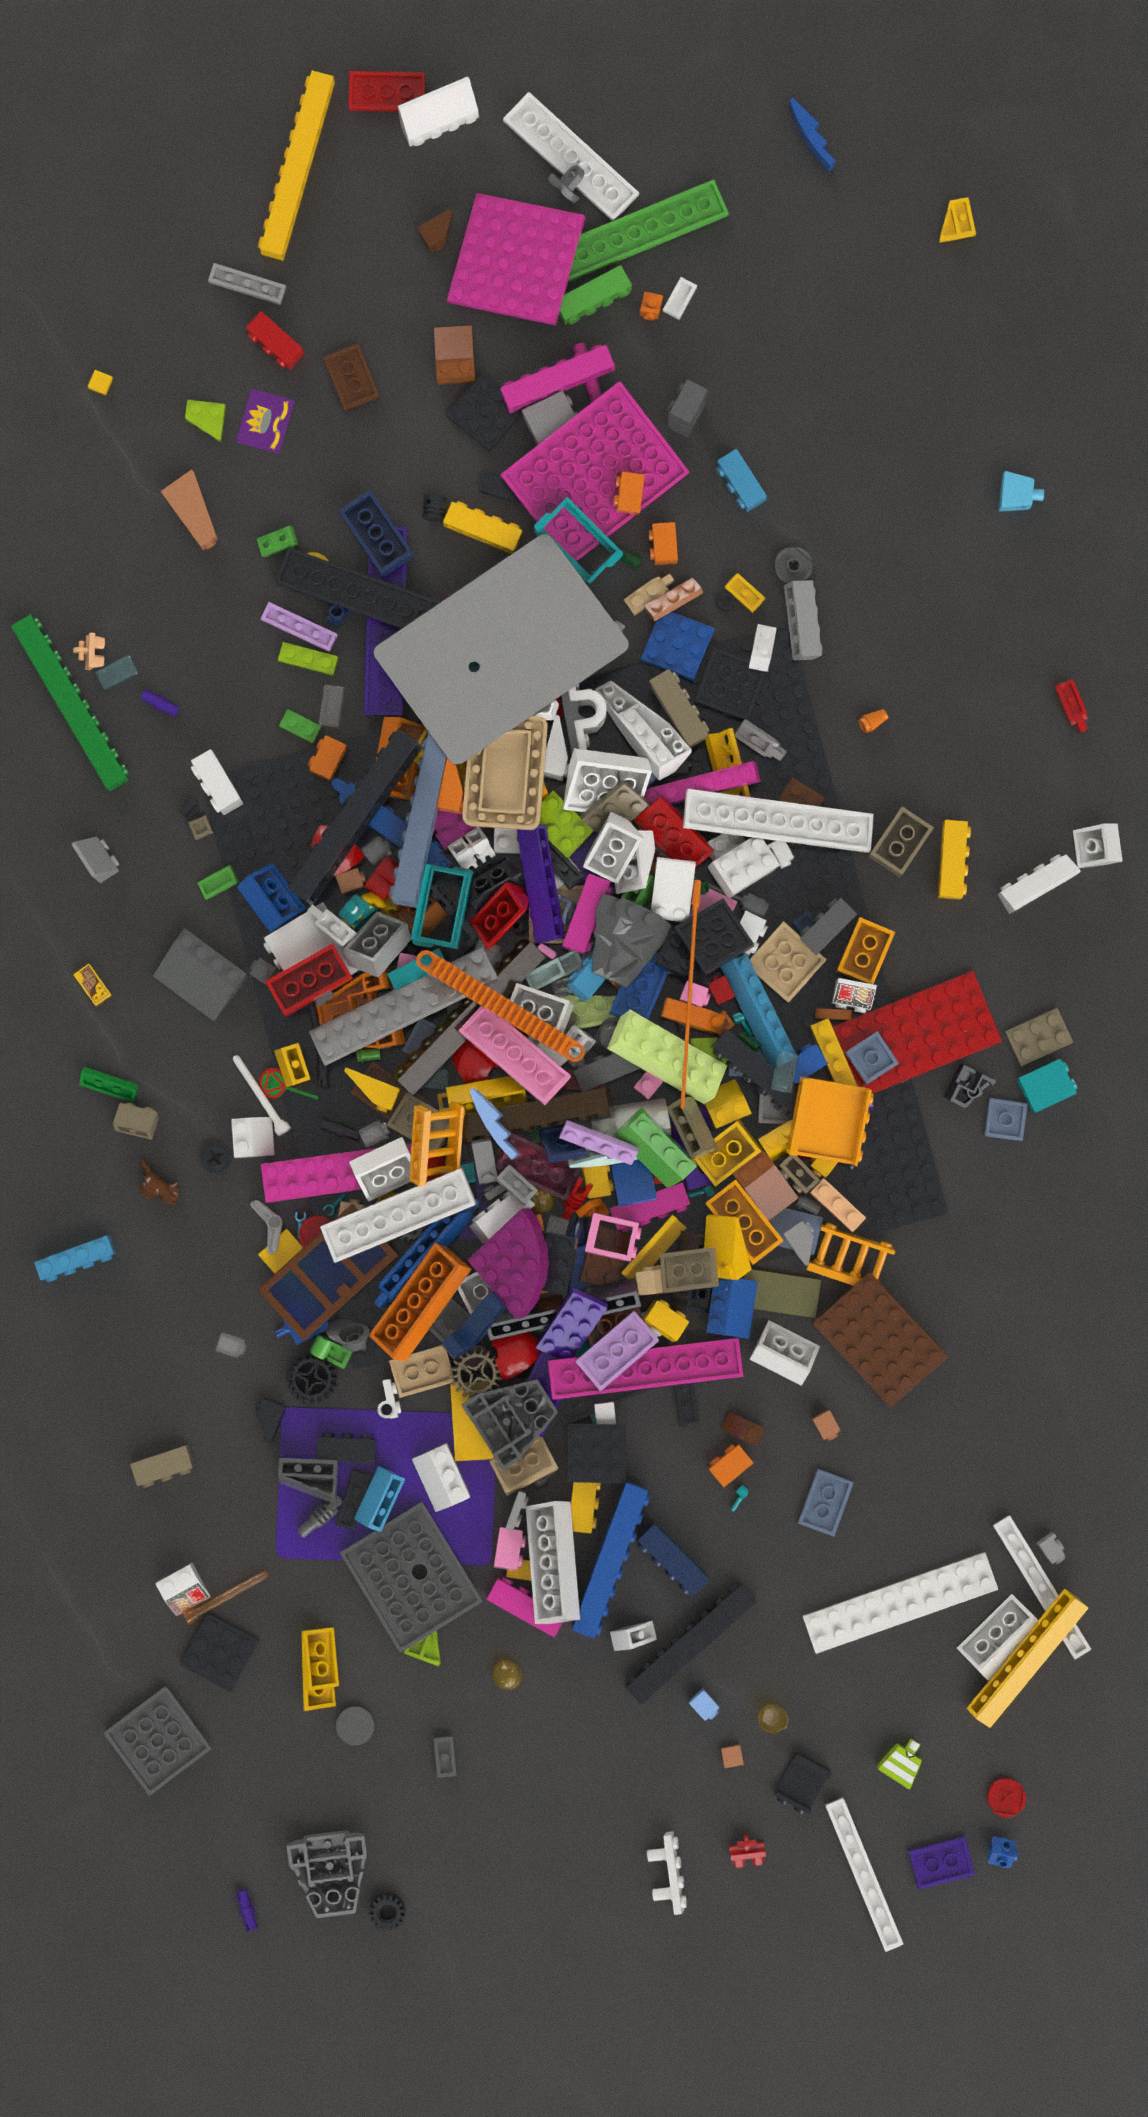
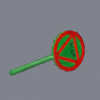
M278 1068L266 1069L259 1079V1087L268 1098L280 1097L286 1089L314 1099L319 1098L317 1095L290 1086L286 1087L281 1070Z

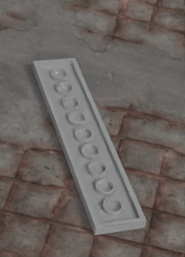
M483 947L451 962L453 966H456L486 986L499 981ZM428 974L397 991L393 990L309 1031L326 1066L466 998V996Z

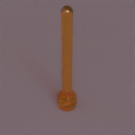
M263 1571L196 1609L188 1608L183 1611L186 1621L189 1625L197 1622L200 1615L268 1578L269 1573Z

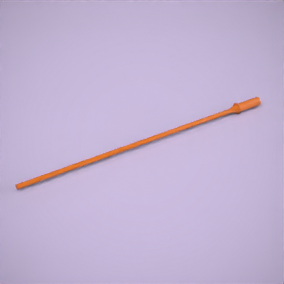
M700 880L693 881L691 903L693 907V924L680 1109H684L696 922L697 910L699 905H701Z

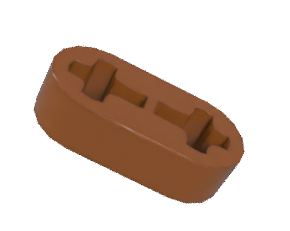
M815 1009V1019L849 1021L852 1019V1011Z

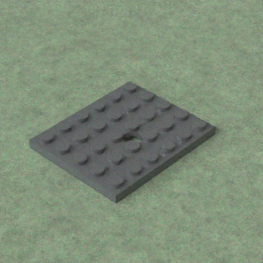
M423 1501L385 1524L381 1532L375 1530L340 1552V1555L399 1653L483 1602ZM422 1564L427 1568V1575L424 1579H416L413 1576L412 1570L415 1565Z

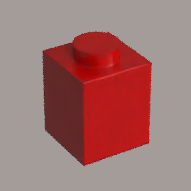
M717 975L711 979L708 989L717 1006L735 997L725 976L720 977V975Z

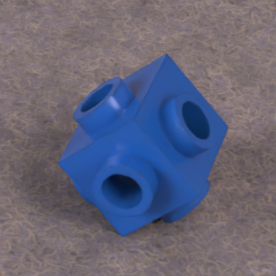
M993 1836L988 1847L987 1864L1011 1868L1013 1861H1017L1018 1858L1016 1841Z

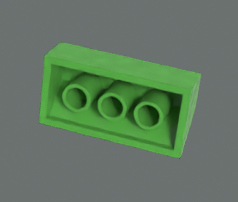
M642 1107L614 1133V1136L619 1140L639 1147L636 1157L667 1188L682 1181L697 1167L695 1160L691 1159L689 1154Z

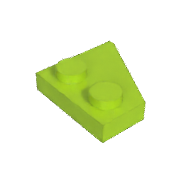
M187 400L185 419L221 442L226 405Z
M437 1631L406 1649L404 1654L440 1666Z

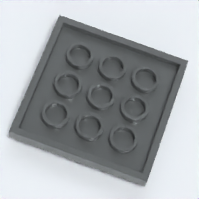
M167 1685L103 1733L149 1796L213 1748Z

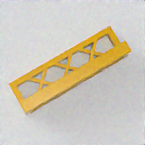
M733 728L708 735L705 742L713 772L742 764ZM725 735L728 736V740H729L728 745L726 744V741H725V738H724ZM731 754L733 755V759H734V760H733V763H731V761H730V755H731ZM748 785L720 792L740 796V791H742L743 796L750 797Z
M672 1215L621 1273L628 1279L635 1278L637 1282L636 1272L643 1271V1267L653 1266L659 1260L660 1254L667 1251L686 1227Z

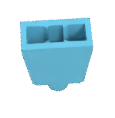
M1004 471L1001 481L999 511L1028 510L1031 508L1033 500L1043 501L1044 489H1034L1033 478Z

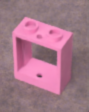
M593 1213L585 1252L631 1262V1258L635 1259L638 1247H634L636 1239H640L642 1228H638L639 1223ZM600 1220L633 1227L627 1255L594 1248Z

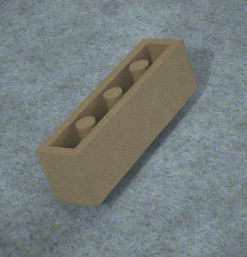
M670 669L649 680V685L680 737L691 748L708 738L709 734L707 732H709V728L704 721L701 722L698 718V715H700L695 705L691 706L688 699L690 697L685 688H680L678 684L680 680L676 673H671Z

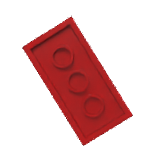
M349 71V111L399 112V105L425 95V73Z
M663 795L659 796L633 820L643 831H653L654 843L670 859L696 862V868L714 852V849L696 830L683 828L684 817Z

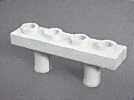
M674 1831L666 1832L663 1836L664 1848L647 1850L648 1862L661 1860L667 1862L670 1887L653 1889V1900L671 1899L674 1915L683 1913L684 1908L687 1907L686 1896L682 1895L684 1879L679 1873L681 1858L680 1856L677 1857L676 1849L679 1848L678 1838L674 1837Z

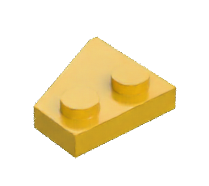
M968 197L949 202L939 239L940 243L976 235Z

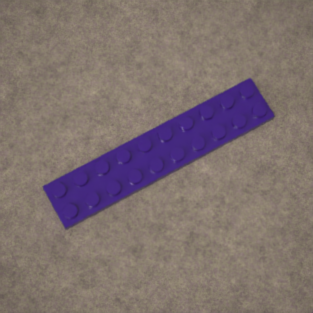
M396 527L407 543V527ZM368 558V576L406 589L407 563L382 579ZM367 617L364 715L403 717V695L374 656L376 646L401 629Z

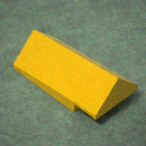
M334 1627L302 1631L304 1711L336 1706L334 1687L339 1686Z

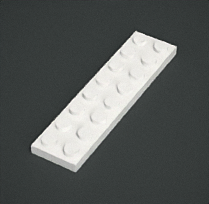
M530 92L503 118L504 123L562 176L571 166H580L584 170V177L576 188L611 221L616 220L639 196V192Z
M460 1168L427 1182L425 1186H417L325 1224L320 1228L333 1261L336 1263L477 1205L463 1168Z

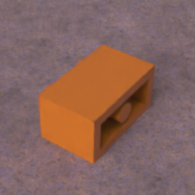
M622 471L620 476L616 477L615 487L618 488V495H614L613 507H616L615 512L634 515L640 513L644 474Z
M675 522L652 524V530H648L649 541H653V548H650V559L654 560V565L677 564Z
M329 736L320 739L316 747L318 752L316 756L311 757L308 764L310 772L332 782L347 751V745Z
M734 1444L730 1445L724 1450L726 1453L721 1458L717 1456L709 1463L711 1466L708 1469L723 1487L753 1464L739 1444L736 1446Z

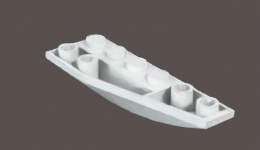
M609 681L595 689L604 698L607 712L638 756L648 758L652 773L659 781L674 773L691 753L690 747L670 723L614 682Z

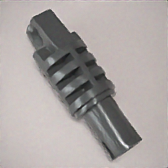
M338 1495L336 1504L325 1500L311 1512L309 1519L297 1529L300 1535L305 1538L316 1527H322L339 1512L336 1507L343 1502L342 1498Z

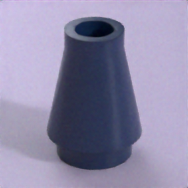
M576 1216V1220L568 1235L579 1238L578 1245H584V1241L587 1240L588 1218L586 1217L580 1218Z

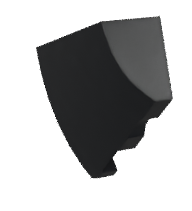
M961 1063L944 1098L966 1108L972 1103L973 1099L983 1094L982 1091L989 1085L993 1086L996 1080Z

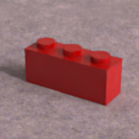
M262 311L246 327L247 337L252 342H258L262 345L261 349L268 356L272 354L276 358L275 362L281 368L286 367L290 370L305 354L303 348Z

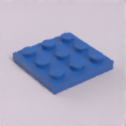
M670 612L656 621L641 656V661L665 671L670 669L671 673L675 672L676 675L694 681L715 628Z

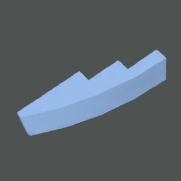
M472 1088L470 1094L487 1130L511 1160L515 1159L520 1153L506 1140L511 1133L498 1121L503 1114L476 1088Z

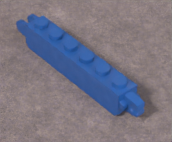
M334 778L332 787L340 794L339 801L344 807L345 799L349 795L352 796L355 792L357 782L353 784L350 781L347 784L339 778ZM382 805L369 826L399 849H403L402 835L403 831H407L408 827L406 818L402 816L400 819L395 815L396 811L388 805L386 807ZM432 840L426 864L449 868L452 863L442 854L443 851L440 849L442 846L435 840Z
M475 1199L477 1205L430 1224L379 1283V1288L381 1289L380 1296L374 1302L379 1308L384 1310L389 1304H392L435 1243L448 1247L475 1217L473 1213L481 1203L478 1199Z

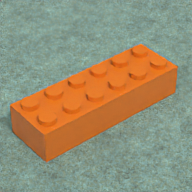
M435 1243L369 1336L392 1359L406 1362L472 1269L449 1247Z

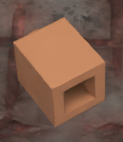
M358 868L336 875L343 896L365 888L363 884L366 883L363 871L359 873Z
M826 1410L811 1418L823 1440L828 1439L830 1441L839 1436L837 1433L841 1430L830 1410Z

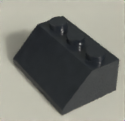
M507 853L473 873L468 901L476 913L481 910L506 882L521 886L523 891H526L525 881ZM461 880V881L458 882V884H459V886H460L461 888H462L463 880Z

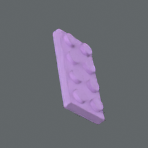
M633 1311L575 1362L598 1390L602 1391L654 1346L659 1339L638 1314Z

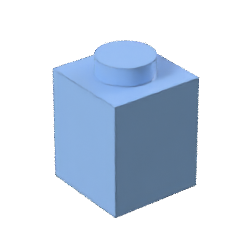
M704 1688L689 1700V1704L705 1721L708 1718L710 1720L719 1713L717 1711L719 1705Z

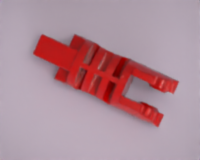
M578 1177L568 1197L562 1204L566 1209L561 1217L566 1220L569 1219L572 1212L576 1213L581 1208L582 1203L593 1188L591 1183L586 1186L585 1190L581 1188L580 1185L583 1180L581 1177Z

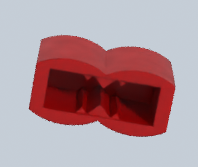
M386 855L364 887L382 900L386 898L389 900L391 898V886L395 885L396 880L394 879V871L396 867H399V864Z

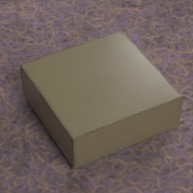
M206 815L188 822L195 840L213 834Z

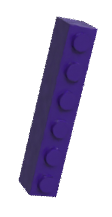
M538 825L534 830L516 829L535 943L564 939L546 825Z

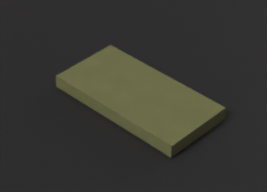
M750 1270L743 1276V1279L758 1281L754 1309L816 1318L821 1280L758 1270Z

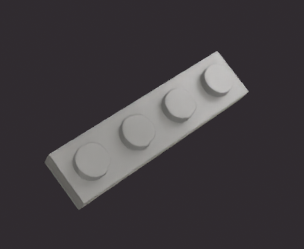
M216 263L213 264L208 282L278 305H281L287 288L286 285Z

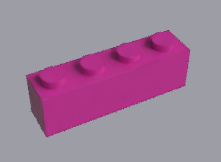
M588 874L562 948L584 955L585 951H590L593 943L590 937L594 930H596L595 911L601 895H610L612 887L609 886V880Z
M682 1182L657 1191L656 1201L622 1207L618 1205L609 1209L612 1217L636 1222L642 1226L651 1223L650 1218L657 1216L659 1220L668 1217V1212L676 1210V1213L685 1211L690 1202ZM615 1224L616 1229H621L622 1233L633 1229V1227Z
M504 1576L502 1579L498 1577L486 1600L555 1638L563 1622L535 1624L533 1596L529 1595L530 1591L522 1586L519 1588L513 1586V1581Z

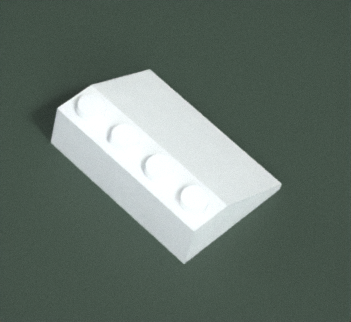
M465 77L398 106L401 128L409 146H419L424 143V140L438 138L443 132L448 130L454 131L464 123L471 124L476 121V118H479L469 77Z
M574 748L569 764L563 809L586 812L622 780L644 797L652 772L648 758Z

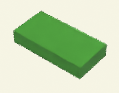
M228 865L197 882L205 900H208L238 884L239 880L232 865Z

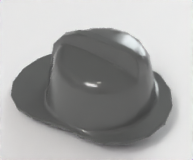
M609 1017L604 1020L595 1035L596 1043L593 1047L600 1056L608 1057L612 1055L611 1051L607 1048L619 1021L618 1017Z
M338 1319L327 1327L328 1337L333 1341L341 1343L345 1350L354 1352L366 1349L367 1338L370 1334L368 1326L349 1319Z

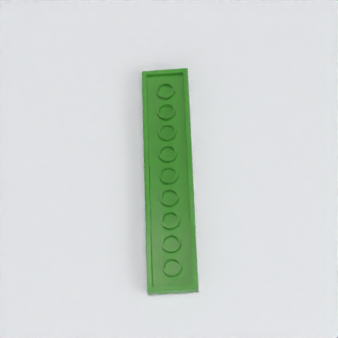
M715 180L706 182L581 234L568 282L727 217L729 213Z

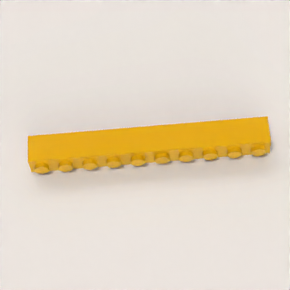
M312 70L311 75L306 78V92L300 98L301 109L295 115V130L292 129L290 132L289 141H291V144L285 150L284 159L286 161L280 167L279 176L281 178L274 188L275 199L269 205V212L271 213L269 219H265L263 230H265L264 237L261 236L258 243V248H260L261 254L284 261L335 85L334 76Z

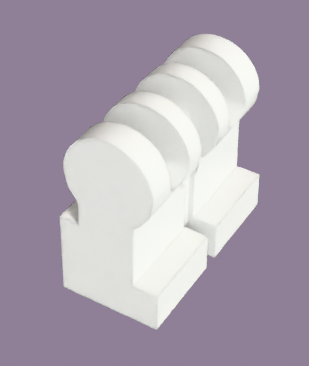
M476 827L464 835L468 844L461 837L447 846L460 867L469 869L470 866L478 867L477 860L474 857L475 854L482 863L486 862L485 857L487 855L491 858L495 856L487 837L480 827Z

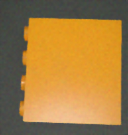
M800 1076L786 1153L794 1156L801 1155L858 1166V1162H861L863 1155L861 1145L866 1140L865 1124H868L870 1119L868 1108L873 1102L874 1095L871 1093L872 1090L865 1087Z

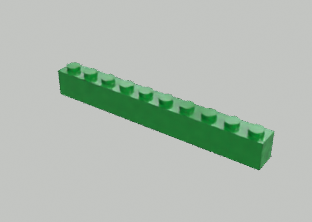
M30 614L11 625L106 789L110 792L129 781L126 776L129 774L124 764H119L117 759L120 757L115 748L110 749L108 736L105 732H100L98 719L95 715H90L88 710L91 707L86 699L82 700L79 693H81V690L76 682L72 684L69 677L72 675L66 666L63 668L60 664L62 658L57 650L53 652L50 647L53 643L47 634L43 635L40 630L43 626L39 619H34Z

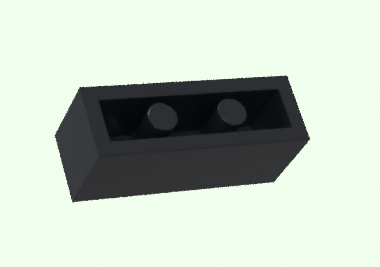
M322 1433V1436L317 1437L316 1459L375 1463L377 1439H372V1435L364 1434L361 1435V1438H353V1434H341V1437H334V1433Z

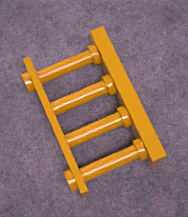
M451 1101L449 1111L433 1113L421 1105L414 1106L409 1181L418 1186H425L427 1176L446 1175L460 1169L463 1118L465 1116L464 1106ZM449 1118V1129L430 1131V1122L432 1120ZM448 1137L447 1148L429 1150L430 1139ZM446 1156V1166L427 1168L429 1158Z
M827 1222L826 1225L821 1224L820 1230L824 1231L825 1234L817 1257L813 1261L810 1260L806 1267L808 1271L855 1285L862 1278L860 1272L869 1247L880 1250L872 1272L877 1280L879 1279L887 1253L894 1255L895 1248L892 1247V1244L885 1241L878 1243L839 1230L836 1225ZM832 1235L842 1237L843 1241L835 1264L830 1267L824 1265V1258ZM854 1241L862 1245L853 1271L848 1273L843 1271L842 1265L850 1242Z

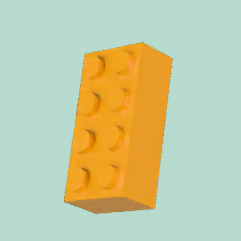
M734 1180L705 1203L713 1215L738 1217L748 1259L752 1265L784 1241L737 1180Z

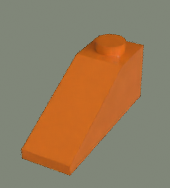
M447 758L437 808L440 811L463 815L465 787L459 764H453Z
M666 998L661 1016L686 1026L687 1003ZM691 1005V1028L706 1034L721 1033L725 1019L724 1015Z

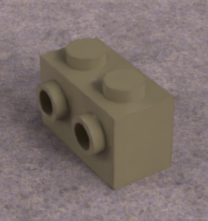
M120 1103L113 1125L115 1131L152 1140L159 1118L157 1112L152 1108H140L132 1103Z
M789 1155L778 1165L782 1176L786 1180L788 1178L794 1183L792 1187L799 1194L801 1192L806 1194L820 1181L798 1156Z

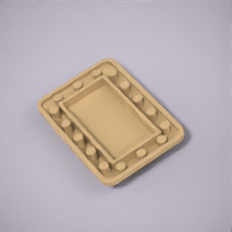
M530 716L467 759L463 803V820L467 825L534 830L538 827L541 816L548 729L547 722L543 717Z

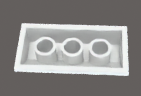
M1058 854L1050 859L1051 863L1047 866L1041 864L1033 869V874L1028 876L1025 873L1018 877V882L1014 885L1008 883L1001 887L1002 892L998 896L1010 914L1073 878L1081 872L1080 869L1067 855L1061 857Z
M662 1098L615 1105V1111L610 1112V1116L596 1118V1115H591L592 1130L616 1138L614 1133L642 1107L671 1135L666 1100Z
M1011 1594L957 1649L989 1681L1038 1620Z

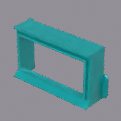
M566 497L551 514L546 513L534 525L535 530L533 532L537 536L549 535L543 528L564 507L611 554L590 576L554 540L588 586L606 567H612L623 556V552Z
M430 864L425 865L411 935L414 945L428 948L438 945L458 949L473 876L472 870L460 867L450 869ZM434 870L464 876L451 943L421 937Z

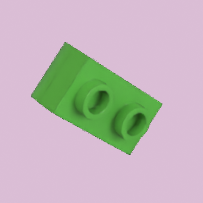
M287 526L257 538L262 557H268L280 551H287L288 547L295 549L299 546L293 526Z
M321 1334L317 1335L310 1349L312 1355L323 1360L328 1358L327 1361L343 1369L353 1353L345 1350L342 1345Z

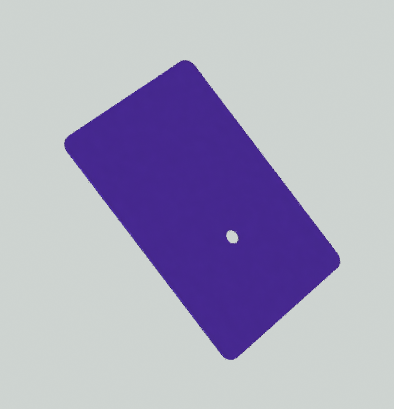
M286 1408L281 1421L280 1458L316 1459L317 1437L322 1436V1433H334V1437H341V1434H353V1438H361L362 1434L372 1435V1439H377L375 1463L338 1461L337 1496L339 1495L344 1500L353 1469L371 1474L370 1483L378 1466L391 1470L405 1478V1481L385 1524L423 1501L461 1565L484 1566L490 1563L493 1548L495 1471L490 1463L492 1459L456 1461L471 1497L437 1512L434 1510L412 1461L413 1458L446 1443L455 1459L452 1413L401 1411V1413H398L399 1417L390 1419L382 1418L378 1414V1410ZM382 1410L384 1415H390L392 1412ZM279 1482L276 1552L281 1558L344 1561L340 1552L375 1530L364 1526L358 1521L354 1531L336 1526L342 1506L341 1503L336 1507L339 1511L322 1527H316L303 1538L297 1529L309 1519L310 1513L325 1500Z

